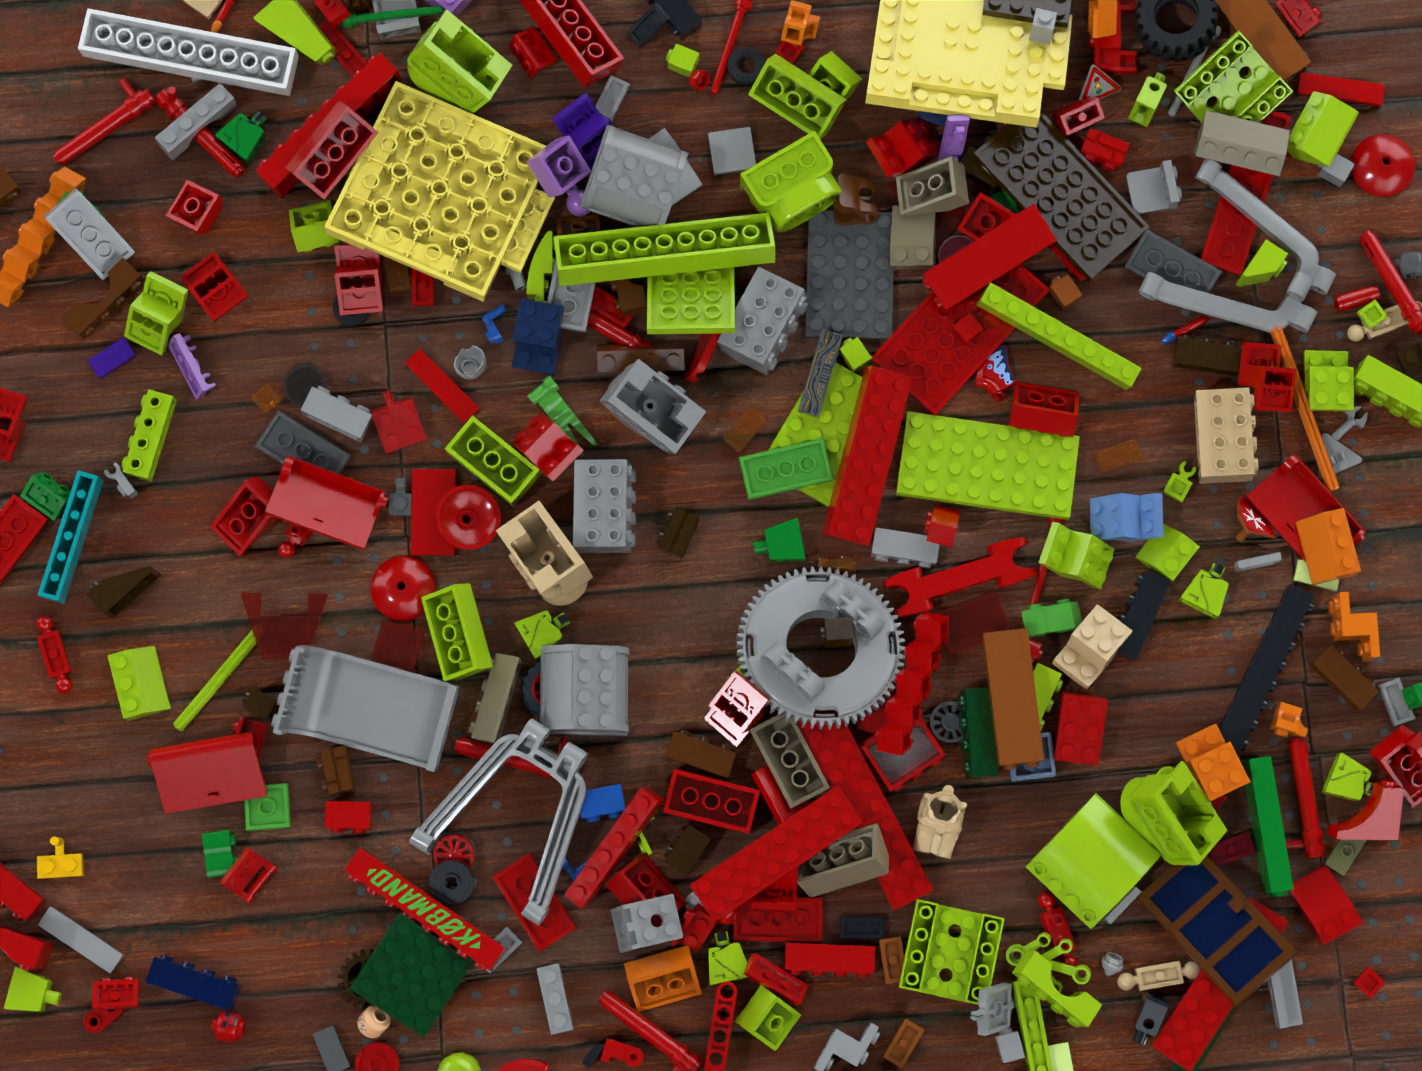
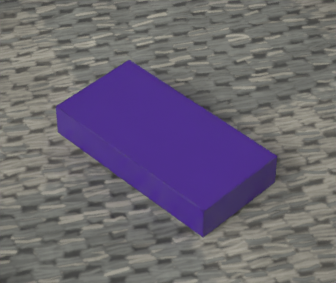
M123 337L87 361L101 380L137 355Z

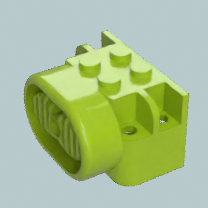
M447 9L440 19L433 23L421 37L407 58L409 76L418 88L427 95L469 113L476 112L491 100L512 67L510 62Z
M815 130L740 173L741 190L746 191L750 202L760 213L770 214L771 224L777 232L791 230L824 211L833 204V199L836 201V195L842 192L832 175L833 160Z
M1181 761L1175 769L1166 766L1161 768L1156 775L1136 777L1130 780L1122 791L1120 805L1125 821L1158 850L1165 861L1172 865H1199L1228 831L1214 810L1211 801H1208L1200 784L1195 780L1184 761Z

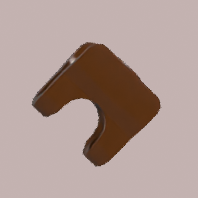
M840 174L837 178V183L842 192L836 195V201L833 199L834 222L844 226L854 224L870 225L875 223L879 216L878 208L874 204L863 201L875 196V182L871 179Z

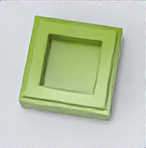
M1376 299L1357 312V315L1369 330L1388 317Z

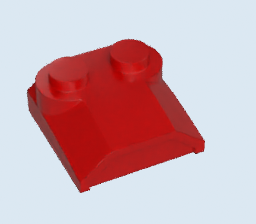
M186 179V183L165 216L192 230L195 234L203 235L210 230L221 212L223 198Z
M980 192L957 230L965 236L977 240L1016 214Z

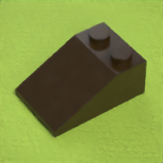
M147 566L103 579L101 582L96 581L90 586V592L86 595L103 614L114 619L162 574L152 566Z

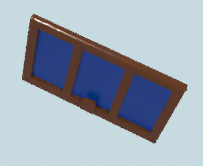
M1207 855L1199 865H1172L1137 896V899L1236 1007L1241 1005L1298 954Z

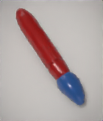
M1199 317L1179 329L1169 332L1161 340V343H1172L1176 338L1205 324L1208 317Z

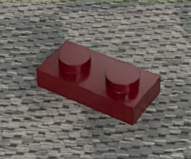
M1248 832L1218 842L1208 855L1216 866H1220L1256 854Z

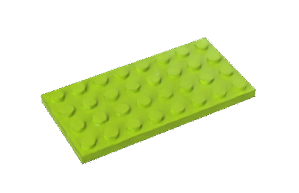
M908 411L896 495L1069 520L1080 436L1061 437L1057 434L1039 433L1034 430L1017 429L1012 426Z

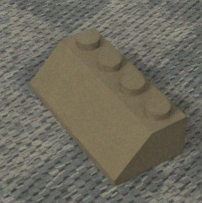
M1205 110L1194 153L1198 157L1280 176L1286 157L1290 130Z
M495 653L494 658L491 657L493 668L487 669L490 670L489 678H485L482 684L481 691H484L482 700L479 699L476 705L477 719L476 721L472 720L469 729L473 740L494 744L501 738L523 663L519 657Z
M782 714L780 718L775 716L750 729V732L791 809L828 791L830 787L797 724H793L794 719L790 718L786 722V715Z
M876 823L851 831L799 866L797 884L811 898L889 874V854L879 825Z

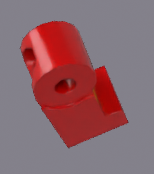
M607 1038L600 1060L609 1063L610 1057L625 1061L631 1067H637L643 1062L644 1055L638 1047Z

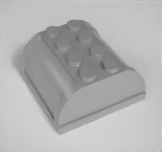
M607 125L579 208L635 227L664 225L689 153Z
M542 645L540 724L550 729V734L628 736V657L630 656V649L622 646Z

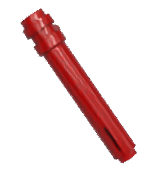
M122 78L119 84L128 95V98L124 100V104L55 150V154L52 156L58 165H66L131 119L141 116V112L147 109L148 111L151 109L152 105L156 102L148 90L145 88L142 91L135 92L128 80Z
M172 86L161 90L155 98L157 105L162 110H166V114L172 120H176L188 110L187 104L181 99H177L176 89ZM206 126L194 136V139L232 177L239 178L245 172L244 164Z
M1371 230L1364 232L1360 235V243L1400 308L1402 318L1409 323L1408 328L1411 332H1414L1415 335L1422 334L1421 304L1417 303L1376 234L1372 233Z
M590 310L587 326L616 344L630 348L655 346L650 341H644V337L639 334L634 335L595 310Z
M462 737V739L457 738L454 751H457L460 755L481 759L493 744ZM560 737L556 751L557 754L560 755L568 743V738ZM511 756L504 764V766L542 775L546 779L553 778L549 773L519 756Z
M1304 738L1291 739L1289 748L1303 831L1301 832L1302 839L1286 841L1287 850L1303 848L1307 859L1324 857L1326 848L1325 844L1322 843L1324 835L1323 829H1320L1307 742H1304Z
M605 990L598 999L602 1007L670 1058V1062L675 1065L671 1071H697L703 1063L697 1053L693 1054L690 1052L689 1047L684 1043L680 1044L614 992Z

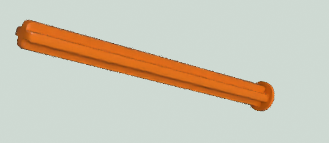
M1284 327L1273 328L1268 334H1271L1274 344L1282 345L1280 356L1282 367L1297 369L1282 329ZM1296 370L1293 397L1325 486L1330 492L1335 491L1339 488V483L1313 411H1308V398L1298 370Z

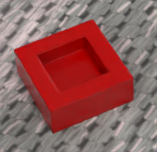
M783 41L775 51V54L794 65L805 47Z
M970 312L952 327L966 344L983 331V327Z
M1366 967L1353 982L1369 999L1386 983L1370 967Z

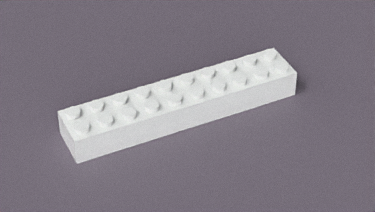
M88 8L78 50L83 57L286 96L291 94L299 59L296 48Z

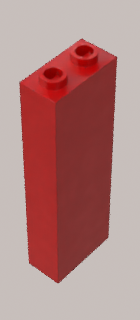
M1032 204L923 273L924 279H922V282L928 291L933 290L936 295L933 300L938 308H944L947 311L987 286L990 282H993L1052 245L1057 239L1035 204Z

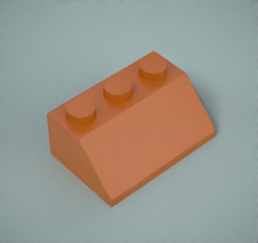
M1344 508L1322 512L1295 522L1312 585L1354 577L1361 572Z
M688 945L624 963L628 983L638 1012L702 994Z

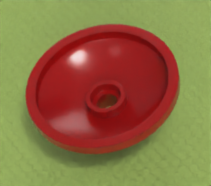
M1378 134L1364 139L1356 147L1351 157V162L1355 164L1351 170L1355 183L1361 190L1375 197L1385 198L1401 193L1410 184L1415 173V159L1410 148L1402 140L1391 135ZM1383 159H1387L1389 164H1384Z
M461 485L449 490L441 498L436 508L435 520L440 535L447 543L458 549L475 550L487 545L496 536V530L499 529L501 523V513L497 501L488 491L474 485ZM463 516H467L469 518V523L463 522Z
M397 556L388 559L377 568L371 580L370 592L376 608L383 615L397 621H409L425 613L421 597L436 592V582L431 570L422 561L410 556ZM399 583H405L403 590L398 589Z

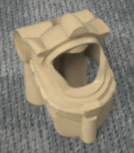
M946 785L942 791L934 794L924 793L917 815L919 822L912 850L928 854L933 853L935 856L951 859L953 848L962 831V822L967 807L966 802H961L953 794L954 789L952 786ZM945 803L943 814H940L941 804Z

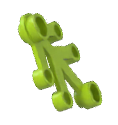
M1042 932L1036 940L1025 946L1020 944L1011 945L1006 951L1007 961L1011 965L1017 966L1026 951L1047 947L1051 942V936L1046 932ZM1040 937H1046L1048 942L1042 943ZM1062 939L1059 945L1041 954L1052 964L1051 970L1071 975L1078 984H1085L1089 981L1091 970L1088 966L1081 964L1074 967L1052 960L1072 950L1073 943L1070 939ZM1062 943H1068L1070 948L1064 949ZM1015 951L1020 952V958L1014 956ZM1084 970L1086 976H1080L1078 971ZM1051 973L1053 985H1058V992L1061 993L1063 985L1060 981L1055 980Z

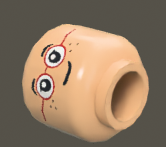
M373 1005L369 1006L359 1016L357 1024L364 1036L377 1038L389 1027L391 1020L388 1014Z

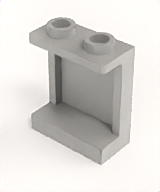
M372 0L374 13L417 8L416 0ZM419 17L376 21L380 40L422 32Z

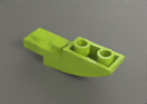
M548 231L538 245L531 262L527 280V298L547 303L545 301V292H549V280H545V278H552L556 262L552 231Z

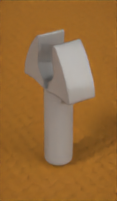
M1362 406L1354 407L1352 412H1344L1347 415V420L1332 434L1335 440H1339L1353 426H1358L1360 429L1364 427L1368 413H1365L1361 419L1354 420L1355 413Z

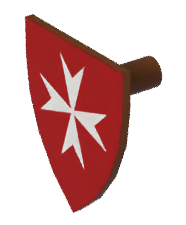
M1241 496L1237 501V518L1243 529L1235 536L1236 540L1242 542L1251 533L1275 539L1276 535L1266 519L1249 501Z

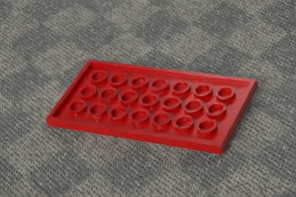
M1022 264L991 282L1033 307L1050 291L1045 284ZM986 286L947 311L944 308H938L933 300L936 295L932 291L872 356V362L879 368L913 377L909 394L935 416L1015 329L1014 326L976 305ZM970 312L983 327V331L966 344L952 327Z

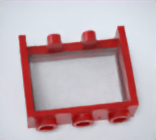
M922 718L918 728L913 727L910 738L913 739L911 748L902 756L877 751L875 734L858 744L889 791L894 790L895 792L906 785L905 781L911 777L912 779L918 778L924 773L923 769L929 765L933 767L942 761L941 757L945 755Z

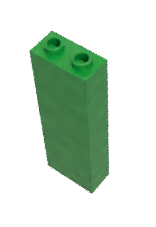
M1271 756L1248 759L1241 762L1250 780V783L1245 784L1263 894L1270 893L1271 898L1288 895L1287 891L1294 890L1272 759Z

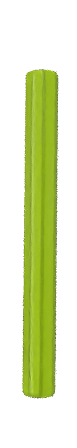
M256 625L175 720L173 723L175 728L179 731H184L265 635L264 629Z

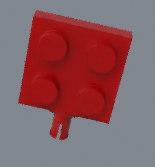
M387 390L388 396L386 391L382 392L386 405L371 410V415L386 454L426 440L427 437L412 396L394 401L391 390Z

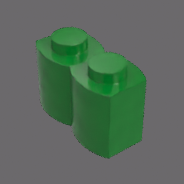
M231 830L202 834L207 877L225 876L238 859V856H234L233 847H237L235 834H231Z

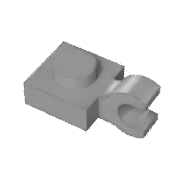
M117 463L113 464L116 467V473L110 474L107 469L104 470L108 478L117 480L119 485L116 487L124 497L128 495L133 499L139 495L122 472L120 465Z

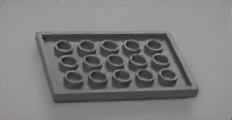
M827 210L809 219L806 293L808 308L806 310L805 338H820L822 329L842 334V339H855L858 337L859 339L888 340L891 337L893 269L890 267V238L892 213L878 212L877 221L870 225H838L834 222V212Z

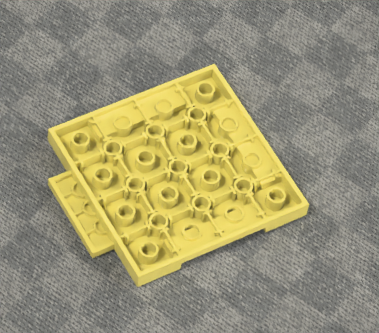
M880 0L865 103L944 115H968L972 119L1037 128L1043 87L1064 90L1073 15L1069 16L1067 28L1054 26L1050 45L1029 40L1033 23L982 15L984 0Z
M395 81L373 126L378 131V134L358 157L324 226V233L362 250L367 248L443 281L445 286L484 302L500 265L521 273L555 201V197L549 198L545 192L537 189L539 181L526 162L546 146Z

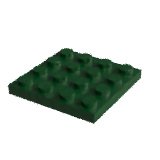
M398 913L349 989L424 1038L473 962L468 958L465 959L456 953L455 949L446 946L437 937L428 931H424L422 927L401 913Z

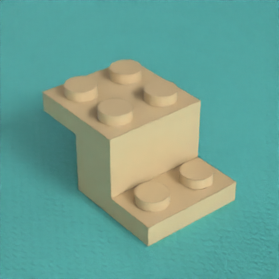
M1097 604L1072 633L1067 645L1056 656L1052 664L1084 689L1088 690L1113 660L1117 650L1131 635L1132 630Z

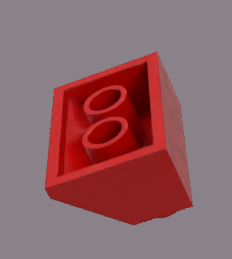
M1017 381L1014 387L1009 426L1017 429L1034 430L1039 433L1057 434L1061 437H1073L1078 420L1080 392Z
M645 853L639 855L606 884L607 888L622 905L670 894L674 895L677 911L686 904L681 894ZM653 915L651 917V924L654 927H659L662 922L661 918L658 915Z

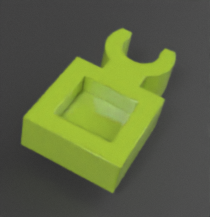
M1185 461L1179 466V475L1173 472L1162 492L1180 503L1183 502L1192 485V482L1187 479L1196 472V467H1193L1191 472H1185Z

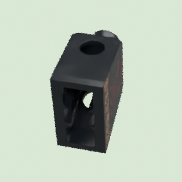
M1144 990L1132 1022L1136 1029L1133 1041L1145 1045L1149 1035L1154 1037L1157 1035L1169 1007L1166 997ZM1145 1019H1151L1149 1023H1143Z

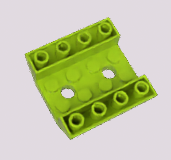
M1238 30L1181 83L1174 92L1201 123L1205 110L1260 123L1293 90L1270 68L1254 50L1253 45ZM1245 66L1249 67L1248 75L1240 77V69ZM1215 96L1217 98L1216 105L1208 107V99Z
M917 899L899 988L979 1005V990L991 987L1005 918ZM953 924L958 925L961 929V934L956 938L951 937L948 932L949 927ZM944 968L949 969L952 973V978L947 982L942 981L939 976L940 971Z

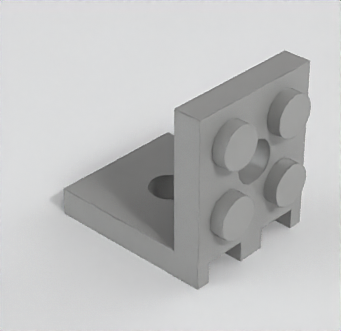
M673 894L625 904L610 910L620 953L683 938ZM653 915L660 916L662 922L659 927H654L651 924V917Z

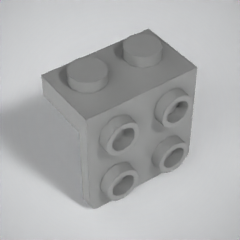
M1171 160L1162 161L1158 168L1127 174L1126 180L1132 208L1138 214L1176 208L1180 201L1179 199H1182L1181 188L1177 187L1175 181L1177 179L1176 166H1172Z

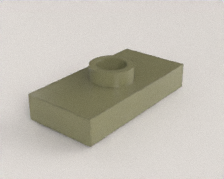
M1339 840L1324 862V865L1339 875L1344 876L1367 840Z

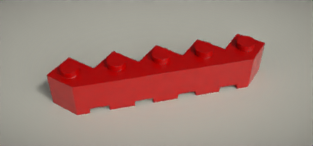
M924 612L915 619L913 626L914 631H916L915 640L908 644L904 650L906 667L896 674L894 681L895 686H897L896 695L885 705L887 723L879 728L875 734L877 751L902 756L911 748L913 739L910 738L913 727L918 728L923 713L920 710L922 700H927L932 687V682H930L932 671L937 672L942 657L939 654L942 644H946L949 637V616Z

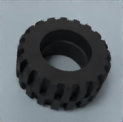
M1138 0L1135 11V27L1138 40L1143 42V48L1146 51L1151 50V55L1155 58H1158L1160 55L1163 57V61L1169 62L1170 59H1175V63L1182 62V58L1185 57L1187 60H1191L1194 58L1195 53L1198 55L1202 54L1205 51V46H1209L1212 42V37L1215 36L1218 16L1217 5L1213 0ZM1180 4L1190 8L1196 14L1197 21L1185 33L1170 34L1160 29L1156 24L1157 14L1169 5Z

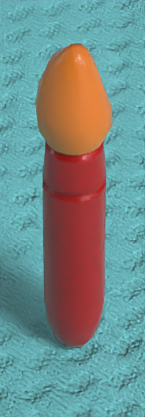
M226 0L216 20L212 24L211 32H219L235 0Z

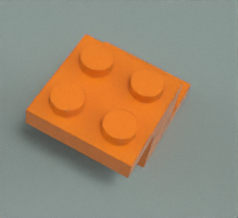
M1339 592L1331 597V601L1328 602L1329 614H1332L1333 622L1330 623V634L1334 636V641L1360 640L1361 643H1358V655L1362 656V662L1379 658L1377 613L1350 614L1349 592Z
M1213 724L1175 743L1186 766L1195 780L1200 783L1209 802L1250 783L1231 742H1225L1217 724Z

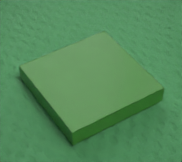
M288 783L265 785L268 793L266 797L244 800L246 831L291 828Z

